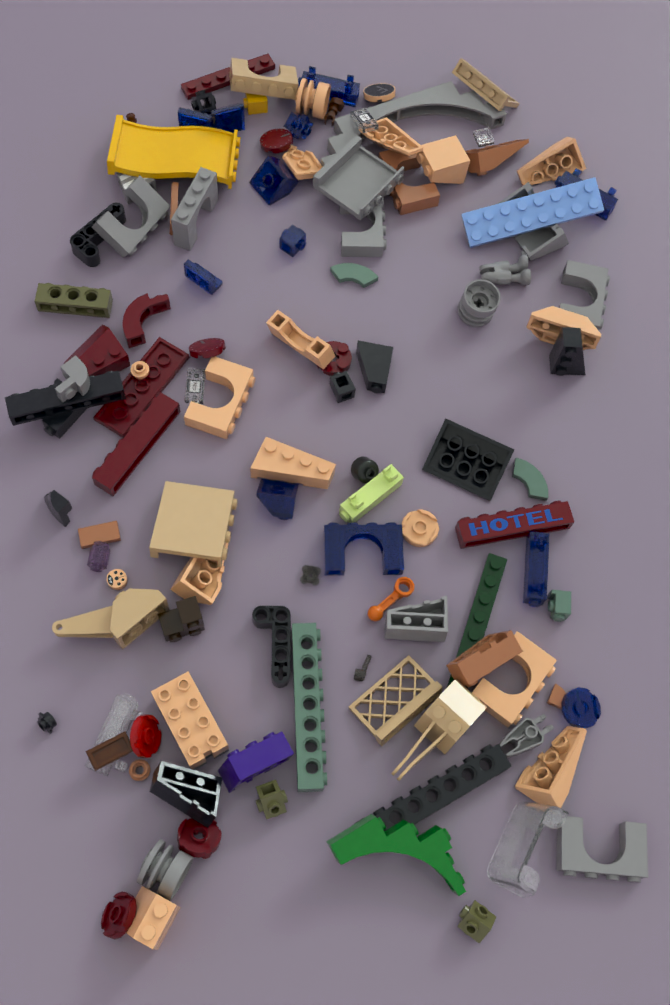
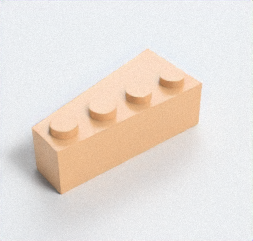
M265 437L250 468L251 478L260 477L267 478L270 481L280 480L286 481L289 484L299 483L303 484V486L328 489L335 474L336 464Z

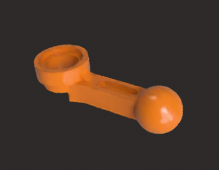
M408 577L398 578L394 585V592L378 606H371L368 609L369 619L372 621L381 620L383 612L397 600L410 596L415 587L413 581ZM399 585H406L409 591L402 592L399 589Z

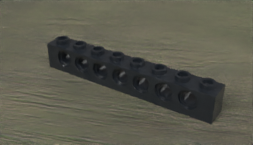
M491 744L480 750L482 754L477 757L473 754L462 760L464 764L457 768L456 764L445 770L446 775L441 778L438 775L427 781L429 785L421 788L420 785L409 791L410 796L405 799L402 796L391 802L393 806L386 810L383 806L373 812V815L382 819L386 826L384 831L395 825L389 818L392 812L400 816V821L404 819L414 825L508 770L511 764L499 744L494 747ZM481 760L489 764L488 770H483L480 767ZM462 771L470 772L472 776L470 781L462 777ZM445 781H450L453 783V791H448L445 789ZM426 792H434L436 795V801H428L426 798ZM415 802L418 805V812L413 813L409 811L408 803Z

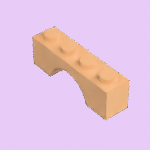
M277 310L266 322L274 336L323 370L335 357L331 345L318 336L312 338L304 333L291 318L281 311Z

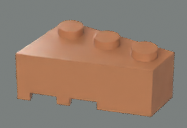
M511 630L488 634L446 666L454 680L457 679L463 686L471 687L478 683L480 678L488 675L494 669L522 653L523 650Z

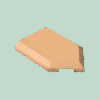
M293 145L282 156V159L298 180L313 178L323 167L312 152L297 150V147Z

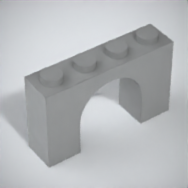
M200 167L171 218L175 246L191 251L197 240L196 222L200 208L212 212L218 201L216 172Z
M140 175L123 191L141 211L142 224L140 228L129 229L125 227L109 211L105 212L92 226L122 257L128 254L131 256L137 250L135 246L138 243L142 244L148 236L146 234L148 231L152 232L158 226L156 222L159 219L163 220L167 216V210L170 207Z
M384 198L378 206L376 205L368 216H365L373 223L369 230L364 232H342L341 257H382L383 250H386L387 240L383 239V236L386 235V225H383L385 211H382V208H384ZM339 206L340 214H351Z
M567 260L561 284L585 290L591 296L593 304L586 307H578L560 303L559 308L588 317L594 326L601 330L604 319H601L606 309V305L603 303L608 295V290L605 289L610 280V276H607L608 268Z
M571 816L558 817L556 871L563 872V876L576 877V873L585 874V878L597 879L598 875H604L606 880L618 881L619 877H626L628 882H641V879L648 878L647 824L635 822L620 823L619 853L612 863L601 864L594 861L584 848L583 818Z

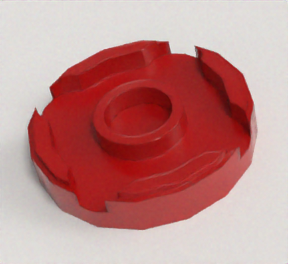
M144 714L138 716L131 727V747L133 752L141 758L152 757L151 755L158 751L161 744V729H158L157 724L159 722L153 715Z

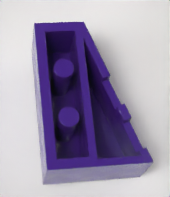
M272 732L263 737V741L259 743L253 741L245 746L246 749L240 752L238 749L230 752L227 755L226 761L218 769V773L222 777L228 792L231 793L237 785L245 781L248 783L253 780V777L263 772L266 773L288 761L294 752L283 732L277 734Z

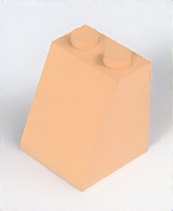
M456 135L421 145L424 148L423 151L417 153V161L419 164L421 163L424 174L428 176L430 182L464 183L470 159Z
M142 886L135 898L137 908L133 923L126 933L149 948L158 950L181 907Z

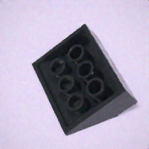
M445 418L422 470L491 501L515 449Z

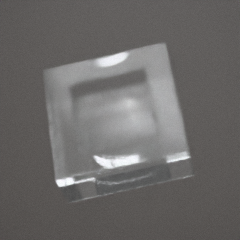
M489 127L474 130L473 132L478 147L494 144L495 139Z

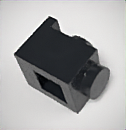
M347 371L337 372L330 377L329 384L337 399V403L355 397L356 388Z

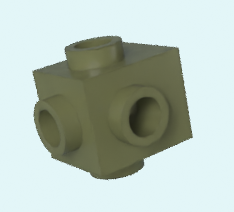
M276 779L256 786L259 799L255 801L259 813L264 812L266 820L287 812L284 804L288 802L284 790L280 791Z
M474 900L470 906L465 905L459 914L461 920L457 927L480 943L492 929L496 916L488 911L485 906Z

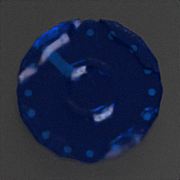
M578 687L569 690L562 699L561 710L563 716L573 727H592L601 715V706L595 694L592 695L589 692L590 690Z

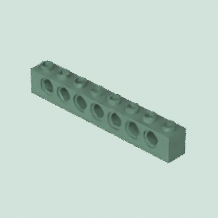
M292 623L297 792H320L327 785V772H323V764H326V751H322V743H325V730H321V722H324V709H320V701H323V689H319V681H322L323 677L322 669H318V661L322 660L321 649H317V641H321L320 629H316V623ZM303 642H309L311 643L312 647L310 649H304L301 646V644ZM309 661L313 664V667L305 669L302 663ZM310 681L314 687L308 690L302 684ZM310 701L314 703L315 708L307 710L303 704ZM307 722H313L316 728L313 731H308L304 725ZM307 743H314L317 749L314 752H308L305 749V745ZM308 764H315L318 771L310 774L306 771V766Z

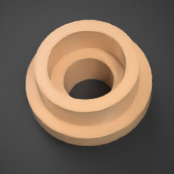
M137 361L132 364L130 370L135 378L144 379L149 374L147 363Z

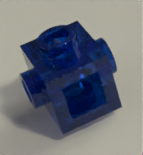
M291 112L283 127L288 129L294 138L306 139L312 131L313 123L309 121L310 118L307 115Z

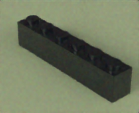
M109 371L102 375L89 376L90 387L87 393L82 396L78 391L74 397L64 402L58 398L55 388L58 386L57 384L42 389H32L21 394L14 393L5 397L10 421L15 426L124 400L126 396L119 371Z

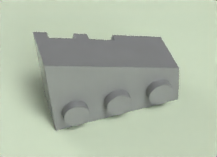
M447 596L434 601H423V603L413 606L410 604L387 610L385 639L445 642L448 633Z

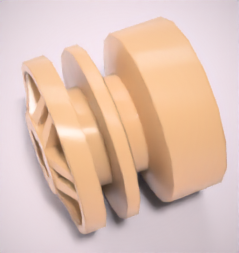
M303 78L296 94V114L301 115L304 108V116H307L310 109H312L313 118L324 120L330 99L331 84L319 82L317 88L314 89V80H310L308 85V80Z

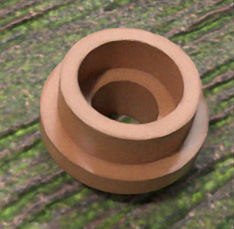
M138 759L131 763L129 774L133 780L143 781L150 775L151 769L147 761ZM138 767L144 768L142 774L136 773Z

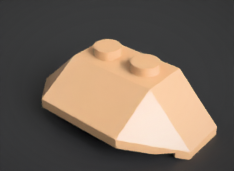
M555 306L532 312L526 327L539 340L553 345L562 327L581 328L583 350L596 349L602 335L588 317Z

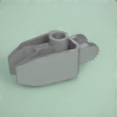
M545 714L540 715L534 720L525 718L500 742V748L507 743L514 744V749L505 754L506 758L522 754L543 743L544 735L554 729L551 724L540 731L536 725L547 718Z

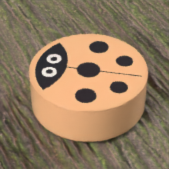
M121 569L110 571L107 575L109 587L114 590L124 588L127 584L126 573Z

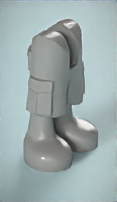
M527 254L521 255L518 262L512 265L508 261H497L479 266L481 279L493 284L510 285L511 282H518L522 285H530L531 271L528 269Z

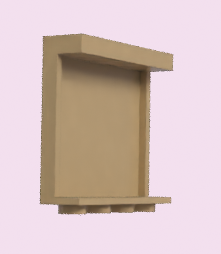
M165 481L149 547L150 556L152 558H159L160 553L216 560L218 561V567H221L222 561L227 559L228 549L225 548L226 543H230L231 539L229 526L233 527L234 524L232 511L237 508L238 499L234 498V491Z

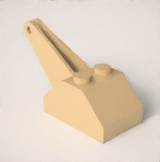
M129 588L126 591L120 592L115 597L112 606L58 620L53 623L52 631L58 637L114 638L115 642L123 650L159 620V613L169 611L167 599L159 590Z
M455 679L416 722L414 726L422 735L391 774L394 776L424 737L429 739L432 744L409 764L397 778L398 781L435 747L446 754L483 713L487 706Z

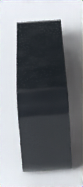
M121 203L110 204L71 236L70 244L73 254L87 266L96 267L100 264L101 260L97 246L104 241L92 226L107 211L123 225L126 222L124 206Z
M257 606L252 613L253 624L260 629H272L271 680L274 686L283 688L288 685L290 680L291 614L285 606ZM259 614H264L267 618L265 620L260 621L256 618V616ZM279 614H284L287 618L284 621H279L276 617ZM283 633L286 635V639L278 640L276 635ZM278 653H284L286 658L278 660L275 656ZM279 668H283V680L278 678Z

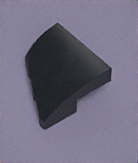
M53 490L44 496L46 505L52 515L66 527L70 523L67 514L72 510V506L69 500Z

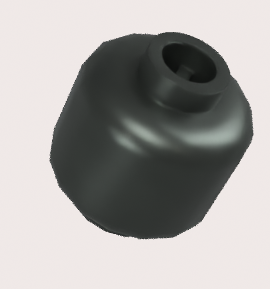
M358 457L351 465V474L362 483H368L379 473L376 462L367 457Z

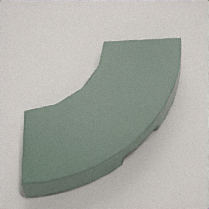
M341 263L330 267V271L339 283L353 281L365 288L378 281V276L372 270L359 264Z
M515 458L512 477L519 479L525 484L528 490V497L547 501L548 487L541 472L529 462Z

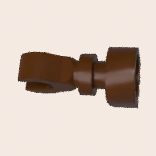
M331 98L329 113L324 116L325 125L327 120L331 119L332 126H334L335 115L344 108L343 99Z

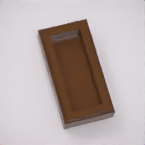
M126 731L87 750L86 754L96 772L132 753L133 750Z

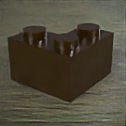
M196 596L177 601L176 609L158 614L166 642H177L184 636H196L205 630Z

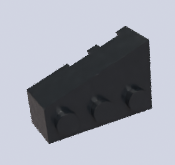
M562 327L549 355L550 374H557L559 376L586 375L581 328Z
M160 761L153 773L150 792L208 828L217 815L222 777Z

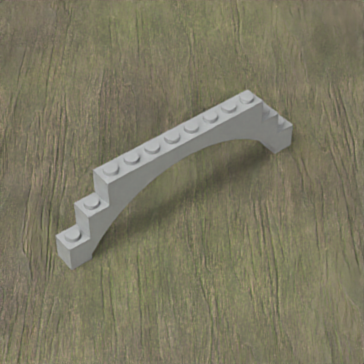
M452 81L368 107L366 110H360L362 113L354 112L356 116L370 113L373 117L372 120L364 122L360 120L363 125H366V122L372 123L386 117L395 122L416 116L442 115L474 121L488 127L489 130L503 126L507 115L504 109L498 111L489 102L483 104L475 91L460 95ZM353 113L340 116L334 120V132L336 135L328 138L327 151L330 155L321 158L322 166L330 161L356 135L362 138V141L367 138L359 131V127L362 125Z

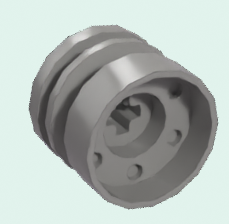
M477 279L471 281L466 286L457 306L460 319L472 327H481L489 323L501 300L498 288L487 280Z
M160 839L145 857L140 868L137 883L143 885L149 878L146 887L150 890L159 882L157 894L171 901L184 881L194 857L181 850L172 858L173 846L170 844L163 853L166 842Z

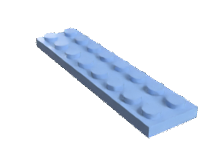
M596 177L462 213L461 217L469 247L472 248L601 213L604 211Z

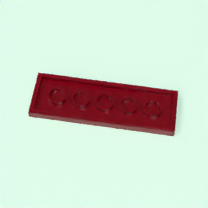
M159 337L140 360L149 366L147 377L137 379L130 372L122 382L126 399L104 404L93 417L94 421L124 438L129 427L132 424L135 425L139 420L141 412L147 410L151 400L157 397L160 392L162 393L190 358L189 354Z

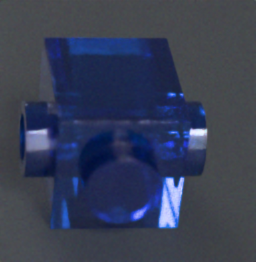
M293 224L288 229H285L279 238V248L292 257L306 246V233Z

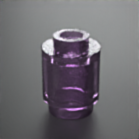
M95 541L93 546H91L87 562L90 570L102 572V570L107 569L111 551L108 543Z

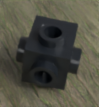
M205 90L195 92L196 96H193V101H191L193 110L197 114H202V116L211 114V111L216 109V100L212 92H205Z

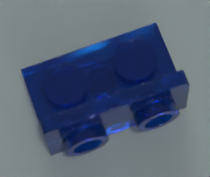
M179 107V126L214 127L215 119L212 118V115Z
M189 259L184 263L185 276L211 295L223 285L222 280L198 263H193Z

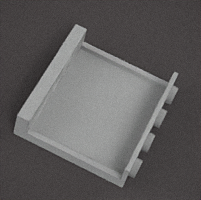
M356 135L313 176V187L356 218L362 220L371 213L376 205L378 206L386 195L393 191L397 184H401L404 179L405 167L402 166L397 171L362 147V138Z

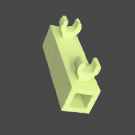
M392 464L387 466L381 473L340 504V517L345 522L348 521L353 525L399 488L403 483L404 477Z

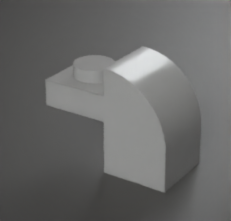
M75 355L60 366L66 380L58 385L55 391L62 402L74 397L78 391L84 396L90 387L87 368Z

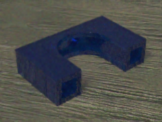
M353 522L347 525H339L338 523L324 525V576L344 575L345 548L349 543L357 539L370 540L379 547L382 554L383 575L403 574L402 524L397 525V523L390 522L385 525H378L371 522L366 525H358V523Z

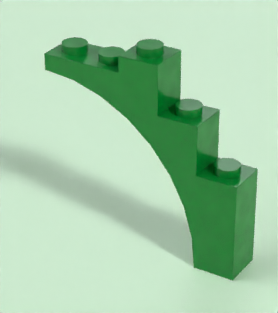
M370 814L326 841L340 865L371 853L394 852L406 854L432 866L444 878L452 892L460 896L466 892L463 886L465 881L458 871L455 872L452 866L455 864L454 860L447 852L452 848L449 842L451 837L445 828L442 829L437 825L417 836L419 832L415 825L403 819L384 831L386 826L382 819Z

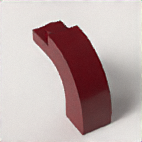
M148 293L136 298L128 306L123 316V331L128 348L146 343L142 325L149 316L171 309L167 294L157 295L150 299Z

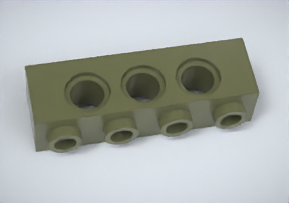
M38 283L34 302L37 310L41 312L110 318L113 298L111 290L105 288L96 289L86 286L75 287Z

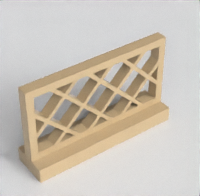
M460 58L452 73L498 111H502L504 106L514 108L519 106L520 103L466 60Z
M408 655L348 707L372 733L376 741L383 746L440 696L442 686L438 681L435 682ZM410 663L414 668V674H402V668ZM390 678H400L399 687H387V681ZM402 678L414 679V688H403ZM416 679H425L429 685L425 689L416 688ZM376 690L385 691L384 700H372V694ZM387 691H398L399 701H387ZM401 692H413V699L410 702L401 701ZM361 703L369 704V714L359 713L356 707ZM372 704H383V714H371ZM386 705H398V712L395 715H387ZM371 718H383V725L375 730L371 726Z

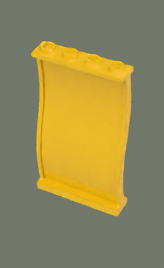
M116 115L107 158V171L109 175H115V172L130 176L138 177L140 175L142 178L153 179L195 178L200 167L216 172L217 182L227 184L228 189H232V182H236V172L234 170L237 171L238 160L235 159L239 157L238 148H240L241 137H237L238 130L236 129L232 133L204 126L155 127L124 120L123 115Z

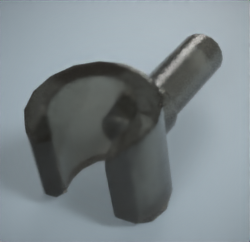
M367 655L362 669L355 668L354 680H365L367 667L372 658L371 655Z

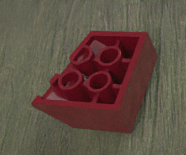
M103 324L64 362L65 364L76 355L86 366L89 376H98L109 371L120 372L130 366L128 354L110 328Z

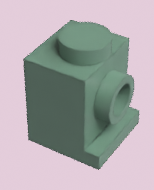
M551 590L547 595V599H550L548 611L551 612V618L557 622L565 621L571 615V591Z

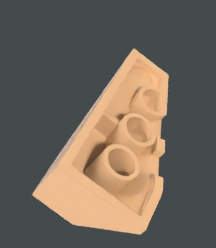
M387 117L375 121L376 123L372 122L371 124L364 125L366 127H359V131L381 148L408 156L423 151L424 147Z
M191 557L170 590L183 599L196 596L198 603L212 605L222 587L221 578L225 568L223 566L224 560L222 561V566L218 567V561Z

